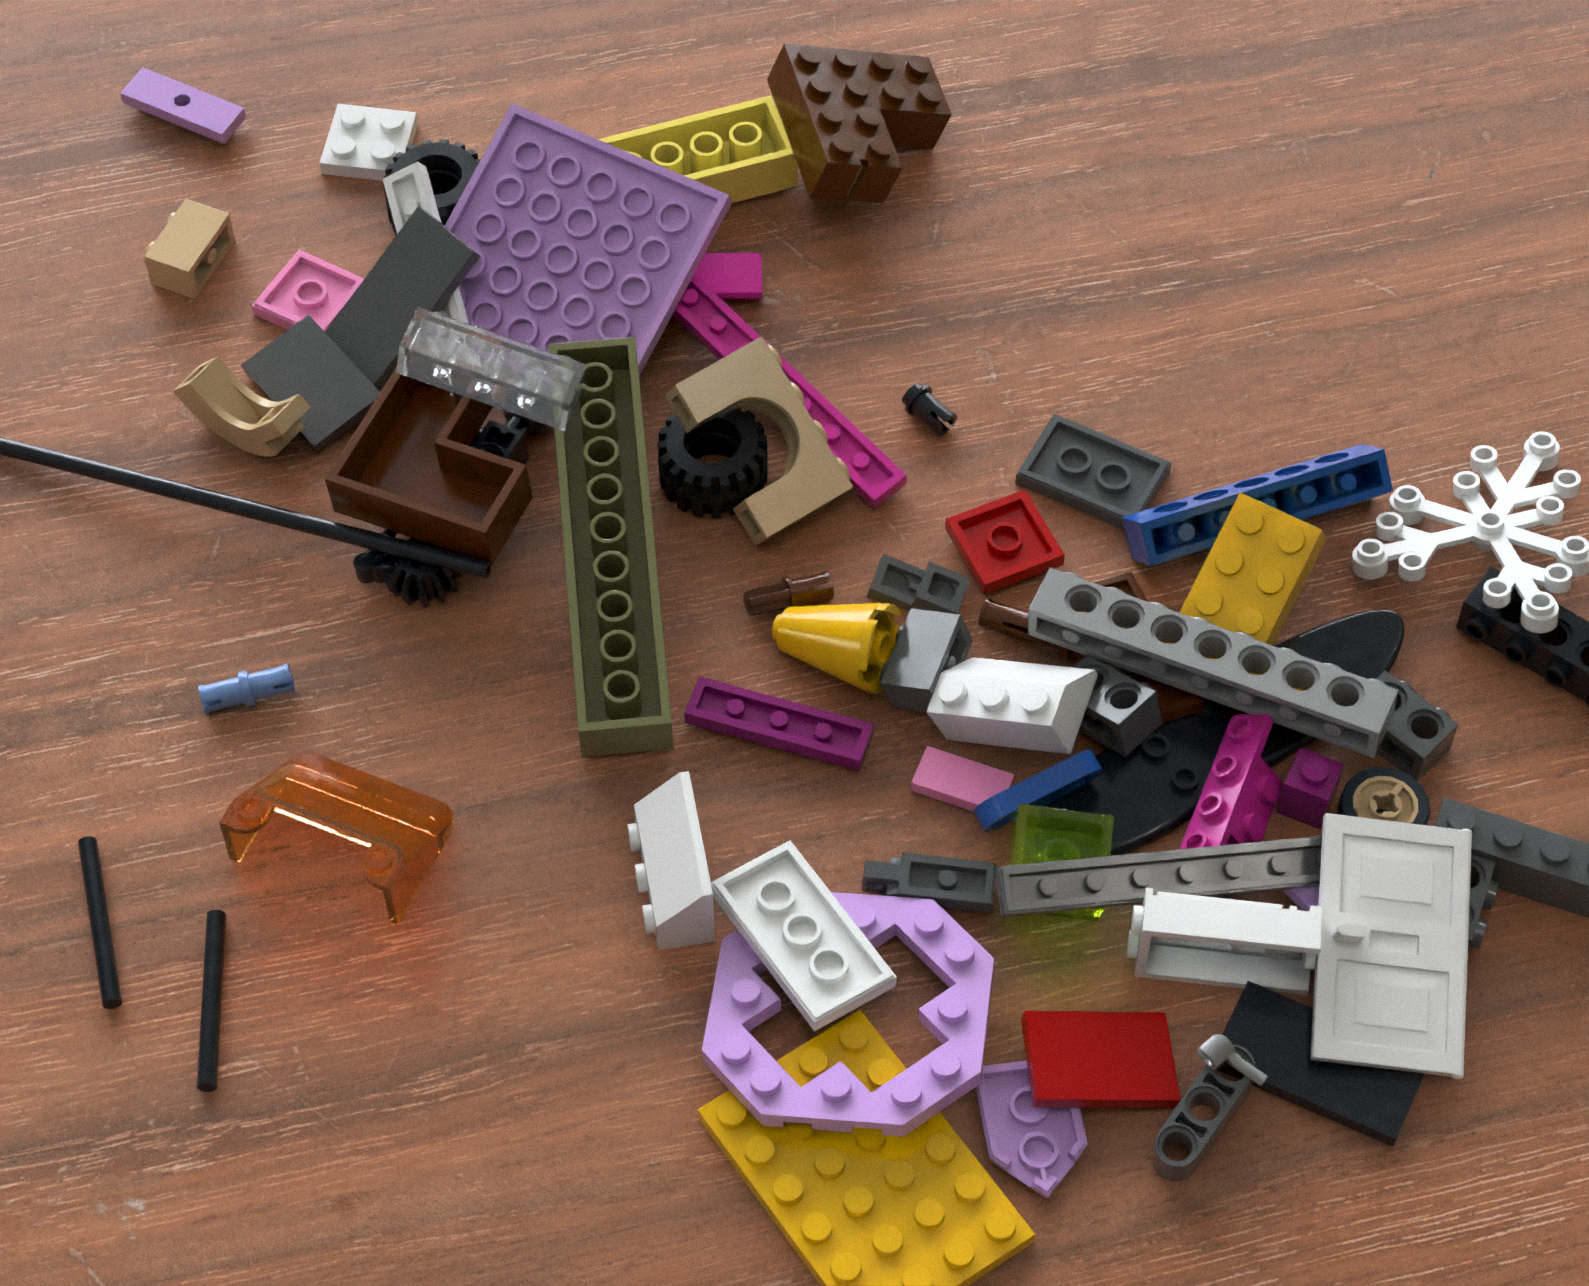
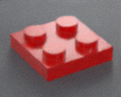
M1026 490L946 518L945 530L983 595L1047 572L1049 568L1055 569L1064 565L1065 554Z

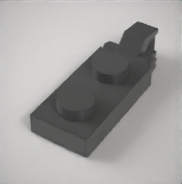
M902 852V857H891L889 863L866 860L863 871L862 891L886 896L933 899L942 908L992 913L995 889L994 870L997 864H994V862Z

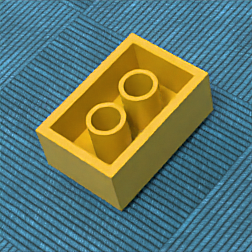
M1240 492L1179 613L1190 617L1206 619L1215 626L1235 633L1243 632L1249 634L1255 640L1274 646L1326 542L1323 530Z

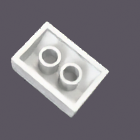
M972 657L941 672L927 713L946 740L1071 754L1098 674L1093 669Z
M689 771L679 772L634 804L636 823L627 824L631 852L640 851L642 859L641 864L634 865L639 893L648 891L650 902L648 905H642L646 934L655 933L658 950L715 941L713 891Z

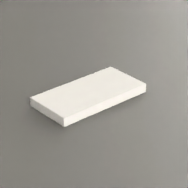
M791 840L711 882L714 899L814 1032L896 986L897 976Z

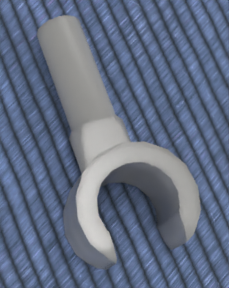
M1213 1035L1198 1048L1197 1055L1212 1070H1216L1226 1061L1232 1068H1235L1259 1086H1262L1268 1077L1242 1059L1235 1052L1236 1050L1231 1041L1224 1035Z

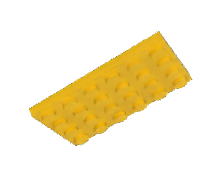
M861 1010L856 1011L776 1061L800 1087L841 1061L871 1093L906 1070V1067ZM730 1090L697 1109L698 1119L820 1286H969L1034 1243L1035 1233L941 1112L904 1137L882 1135V1129L854 1127L853 1133L813 1130L812 1124L784 1122V1127L763 1126Z

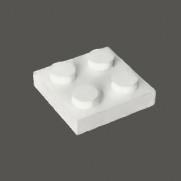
M338 104L320 159L321 174L383 181V177L386 176L385 169L388 163H394L393 157L398 152L405 153L406 147L413 143L418 126L417 112Z

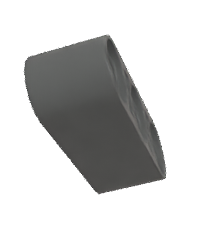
M1233 1045L1236 1050L1235 1052L1255 1067L1252 1054L1244 1047ZM1226 1061L1216 1070H1212L1205 1065L1159 1130L1154 1143L1153 1164L1156 1171L1163 1178L1170 1181L1188 1179L1196 1171L1249 1095L1253 1085L1251 1079L1244 1075L1241 1080L1236 1082L1228 1081L1219 1074L1218 1071L1222 1068L1230 1066ZM1199 1105H1207L1216 1111L1217 1116L1209 1121H1201L1192 1115L1191 1110ZM1179 1144L1184 1146L1190 1155L1184 1160L1174 1161L1169 1159L1163 1150L1169 1145Z

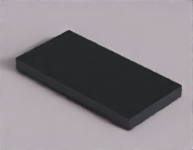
M1247 981L1222 1035L1226 1036L1233 1045H1239L1247 1049L1253 1056L1255 1068L1268 1076L1262 1086H1259L1254 1081L1253 1086L1393 1147L1425 1074L1310 1060L1313 1008L1251 981ZM1226 1066L1220 1070L1239 1080L1244 1077V1074L1231 1066Z

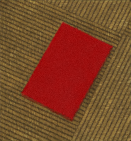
M1024 1011L1021 1017L1033 1107L1176 1108L1181 1101L1166 1013Z

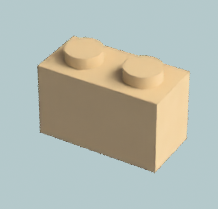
M185 199L178 210L168 217L165 228L156 241H152L145 251L144 262L147 266L151 284L195 299L235 242L230 213Z

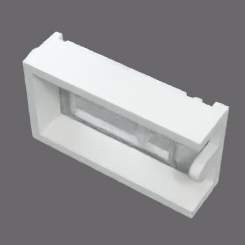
M1146 888L1143 906H1133L1131 929H1129L1127 958H1135L1134 977L1242 989L1245 988L1247 981H1251L1274 992L1308 996L1310 969H1315L1316 954L1321 952L1323 906L1310 905L1309 911L1297 910V906L1282 909L1283 905L1160 891L1157 892V895H1153V888Z

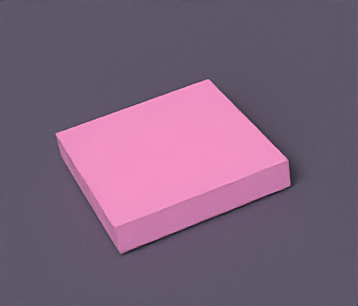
M298 250L252 304L253 314L286 330L290 329L307 315H310L325 332L364 278Z

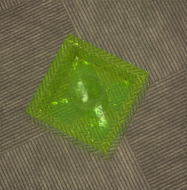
M1019 804L1013 817L1008 866L1110 856L1114 816ZM1105 908L1044 913V915L1098 922Z

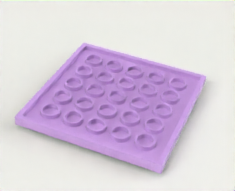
M512 103L445 224L446 228L481 256L459 285L479 362L521 381H538L551 389L548 344L635 337L640 376L733 202L730 195Z

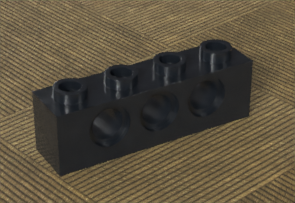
M1491 566L1463 602L1456 628L1465 632L1471 639L1482 642L1502 653L1511 662L1523 665L1542 676L1549 684L1563 688L1582 699L1589 706V621L1558 604V624L1555 629L1547 633H1533L1526 630L1520 621L1523 600L1515 587L1511 592L1510 603L1503 608H1492L1483 602L1484 583L1489 579L1497 578L1500 574L1499 570Z

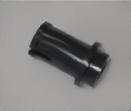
M916 383L906 391L902 398V403L905 404V411L908 414L915 413L934 430L937 436H942L950 430L938 419V416L952 426L957 420V415L932 395V388L929 385L922 386L920 383Z

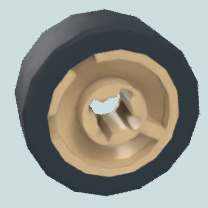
M1373 767L1358 772L1347 781L1340 797L1337 814L1427 825L1430 816L1429 799L1422 785L1409 774L1394 768ZM1378 809H1384V810H1386V811H1388V812H1385V811H1384V812L1382 813V815H1381V814L1377 813V810H1378Z

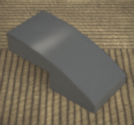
M883 553L866 597L880 603L894 604L899 609L907 611L913 608L958 614L970 578L932 562H928L925 570H922Z

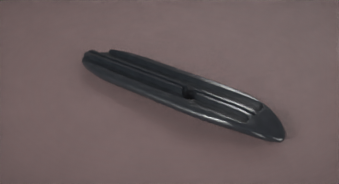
M1391 610L1364 611L1307 630L1275 645V647L1289 648L1309 659L1337 665L1346 672L1366 679H1376L1384 671L1389 673L1394 665L1403 643L1404 623L1400 615ZM1201 697L1204 701L1202 712L1162 723L1126 757L1110 748H1106L1095 755L1103 772L1088 784L1044 805L1035 826L1037 848L1043 851V855L1046 858H1054L1061 861L1124 855L1157 840L1190 820L1231 717L1248 713ZM1338 703L1340 706H1349L1344 703ZM1273 723L1261 757L1271 768L1317 738Z

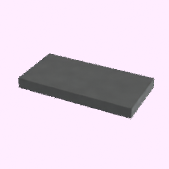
M418 206L325 333L380 392L408 348H413L481 256L429 212Z

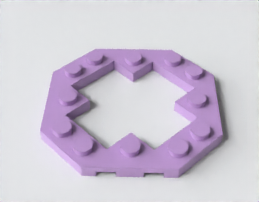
M831 892L875 949L894 936H897L949 987V989L918 1009L919 1021L943 1045L872 1093L841 1061L802 1087L776 1062L749 1031L782 1010L781 1000L759 977L768 969L738 929L724 937L721 943L702 1045L703 1062L761 1125L784 1127V1122L812 1124L813 1130L853 1133L854 1127L882 1129V1135L904 1137L981 1084L990 1012V996L994 977V958L933 899Z

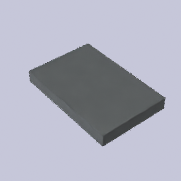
M307 315L241 364L245 374L270 401L280 402L300 394L311 406L300 417L304 423V428L299 434L317 454L362 421L380 394L379 390L310 315Z
M1053 414L1018 470L1015 484L1125 530L1122 517L1147 510L1170 473L1172 462Z

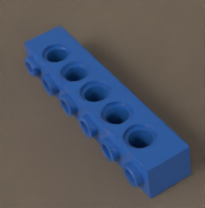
M1360 444L1122 517L1132 560L1153 566L1211 548L1240 492L1302 520L1393 492L1385 450Z

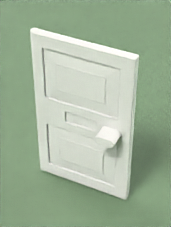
M1325 813L1322 829L1318 905L1323 906L1321 952L1316 954L1310 1060L1449 1076L1454 1079H1462L1464 1077L1472 831L1470 829L1461 830Z

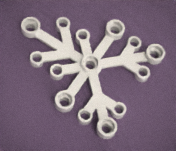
M1548 432L1533 433L1526 440L1523 461L1508 484L1497 468V451L1487 445L1477 446L1471 451L1470 467L1474 472L1480 474L1496 500L1491 510L1479 493L1480 478L1473 472H1459L1453 478V495L1463 501L1469 513L1425 500L1420 490L1414 486H1400L1390 496L1389 512H1384L1377 516L1375 529L1377 537L1381 540H1395L1397 542L1383 545L1382 542L1376 539L1362 540L1353 550L1352 570L1360 578L1378 579L1387 573L1388 561L1399 559V576L1406 581H1419L1424 578L1426 566L1438 549L1472 541L1479 549L1493 551L1503 567L1497 578L1489 579L1484 583L1483 602L1492 608H1503L1510 603L1511 592L1515 587L1523 600L1520 619L1522 626L1533 633L1550 632L1558 624L1559 606L1551 594L1540 591L1537 585L1543 586L1549 592L1556 594L1567 592L1571 588L1572 577H1580L1589 573V542L1580 536H1570L1560 541L1524 529L1542 524L1556 525L1560 523L1563 519L1564 503L1559 498L1569 499L1576 497L1580 492L1581 477L1573 470H1560L1555 473L1553 482L1529 487L1538 471L1551 470L1558 464L1560 446L1555 437ZM1537 503L1536 509L1511 514L1514 508ZM1426 517L1455 526L1456 528L1427 533L1405 525L1417 524ZM1511 544L1556 557V563L1544 569L1522 562Z

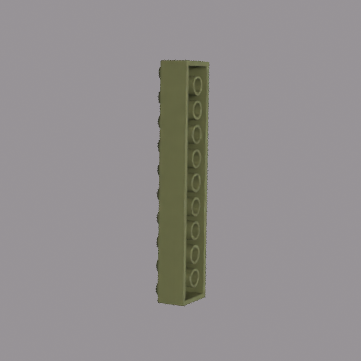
M627 337L548 344L581 757L674 749L636 338Z

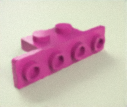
M1268 713L1256 715L1242 714L1231 717L1179 849L1261 842L1264 838L1266 827L1283 785L1261 757L1274 720Z

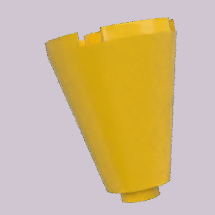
M889 603L787 607L782 614L776 616L772 627V637L780 651L867 693L878 694L884 691L882 686H879L881 670L884 664L890 660L896 645V635L900 626H895L894 614L902 615L896 605Z

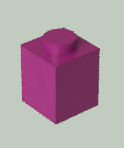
M1299 748L1284 782L1277 813L1321 830L1323 816L1329 812L1337 793L1344 764Z

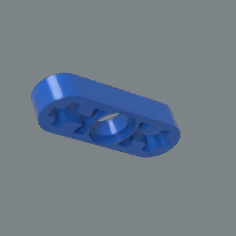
M1085 750L988 798L979 804L973 812L986 833L991 832L1088 784L1103 772V769L1092 750Z

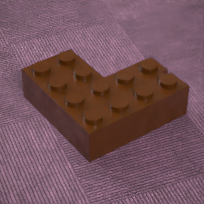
M784 44L767 78L810 198L844 200L861 165H863L849 193L850 200L884 203L902 170V165L894 146L934 149L952 115L929 57Z
M408 348L325 478L334 512L452 552L491 561L493 565L533 498L527 466L470 447L471 442L493 408L487 373L451 362L447 369L453 392L452 396L450 395L451 390L444 359Z

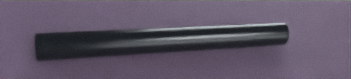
M86 836L79 839L78 847L102 1005L106 1009H114L122 1005L99 850L97 839L92 836Z
M221 910L207 912L197 1072V1089L203 1092H211L217 1088L226 913Z

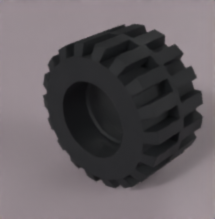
M440 139L436 143H431V140L422 141V145L416 146L412 144L407 146L405 153L398 152L393 157L394 163H388L385 169L386 176L383 178L416 162L426 166L433 194H440L434 195L441 223L445 226L481 159H478V154L473 149L465 150V145L462 143L449 144V140ZM385 191L389 222L392 223L393 230L397 234Z
M741 408L726 411L689 433H686L677 416L672 414L666 419V427H661L658 434L659 442H657L659 482L661 488L665 489V496L670 502L677 501L678 509L684 512L692 509L693 516L703 517L704 513L712 514V518H721V513L729 512L732 516L735 515L734 507L744 499L762 490L764 483H767V436L764 435V427L761 421L755 422V415L750 410L742 412ZM706 455H722L729 458L717 463L697 460Z

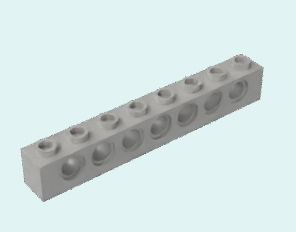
M1049 568L1028 608V635L1086 656L1089 655L1097 660L1251 715L1268 713L1276 724L1374 759L1394 715L1398 689L1389 687L1380 680L1366 679L1346 672L1337 665L1309 659L1299 655L1292 649L1272 646L1255 640L1249 634L1243 632L1235 633L1215 626L1206 619L1190 617L1170 610L1161 603L1147 602L1127 595L1118 588L1104 587L1084 580L1081 576L1072 572H1062ZM1163 642H1172L1174 644H1166ZM1205 657H1215L1217 659H1208ZM1250 672L1260 673L1261 675H1253ZM1293 688H1302V689H1305V690H1304V691H1299V690H1295V689H1293ZM1338 703H1344L1349 706H1340Z

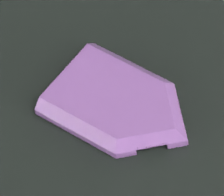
M1027 1060L983 1066L982 1082L975 1087L989 1161L1048 1199L1088 1146L1080 1107H1033Z

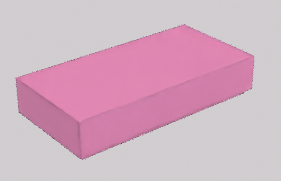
M927 746L911 782V791L973 812L979 804L988 798L1012 787L1015 774Z

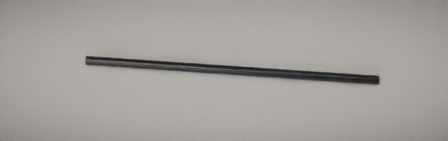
M0 437V455L484 579H487L491 573V561Z

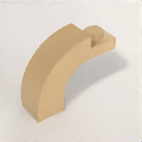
M218 356L200 364L173 390L182 403L217 435L246 452L264 457L276 456L304 428V423L300 417L311 407L300 394L280 402L260 397L247 388Z

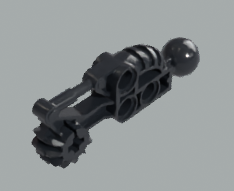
M523 381L513 386L507 392L503 404V413L506 418L504 425L489 420L485 427L479 429L470 447L526 464L529 460L525 440L527 435L541 433L554 423L552 391L549 387L538 381ZM387 529L380 532L381 534L393 537L397 535L396 532ZM414 538L408 539V541L444 549ZM368 549L366 553L357 555L353 561L356 576L360 582L365 584L374 581L385 583L388 590L394 593L395 597L402 596L403 601L408 606L420 600L421 604L427 608L430 600L434 598L444 603L445 592H457V579L461 577V572Z

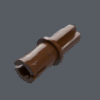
M828 571L792 580L790 577L785 576L779 583L744 591V607L748 615L755 616L786 609L787 607L826 599L831 600L834 598L833 586L815 590V586L830 583L832 579Z

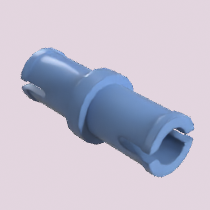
M289 663L251 674L248 673V670L238 672V677L207 685H198L205 714L244 703L246 707L256 705V700L287 692H296Z

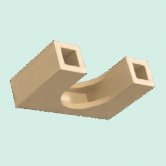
M762 336L674 385L665 395L666 400L686 433L691 432L726 411L737 408H749L760 411L770 417L781 429L788 449L787 464L779 480L744 499L733 508L755 547L841 497L853 488L849 481L850 472L847 466L832 453L827 444L828 438L824 428L818 421L811 418L804 406L805 399L801 390L795 383H790L782 370V360L773 346L767 345Z

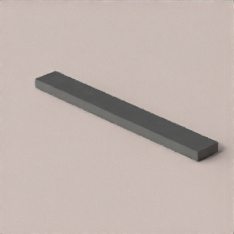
M1322 836L999 866L994 871L1001 918L1143 904L1146 888H1153V895H1157V892L1160 891L1218 897L1319 887Z

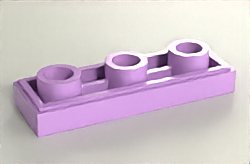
M144 67L141 68L120 93L122 102L126 105L223 144L226 143L246 118L244 107Z

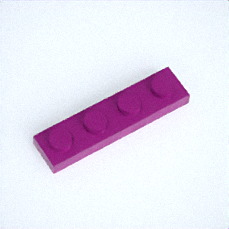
M700 676L684 712L685 723L858 771L861 770L874 734V724Z

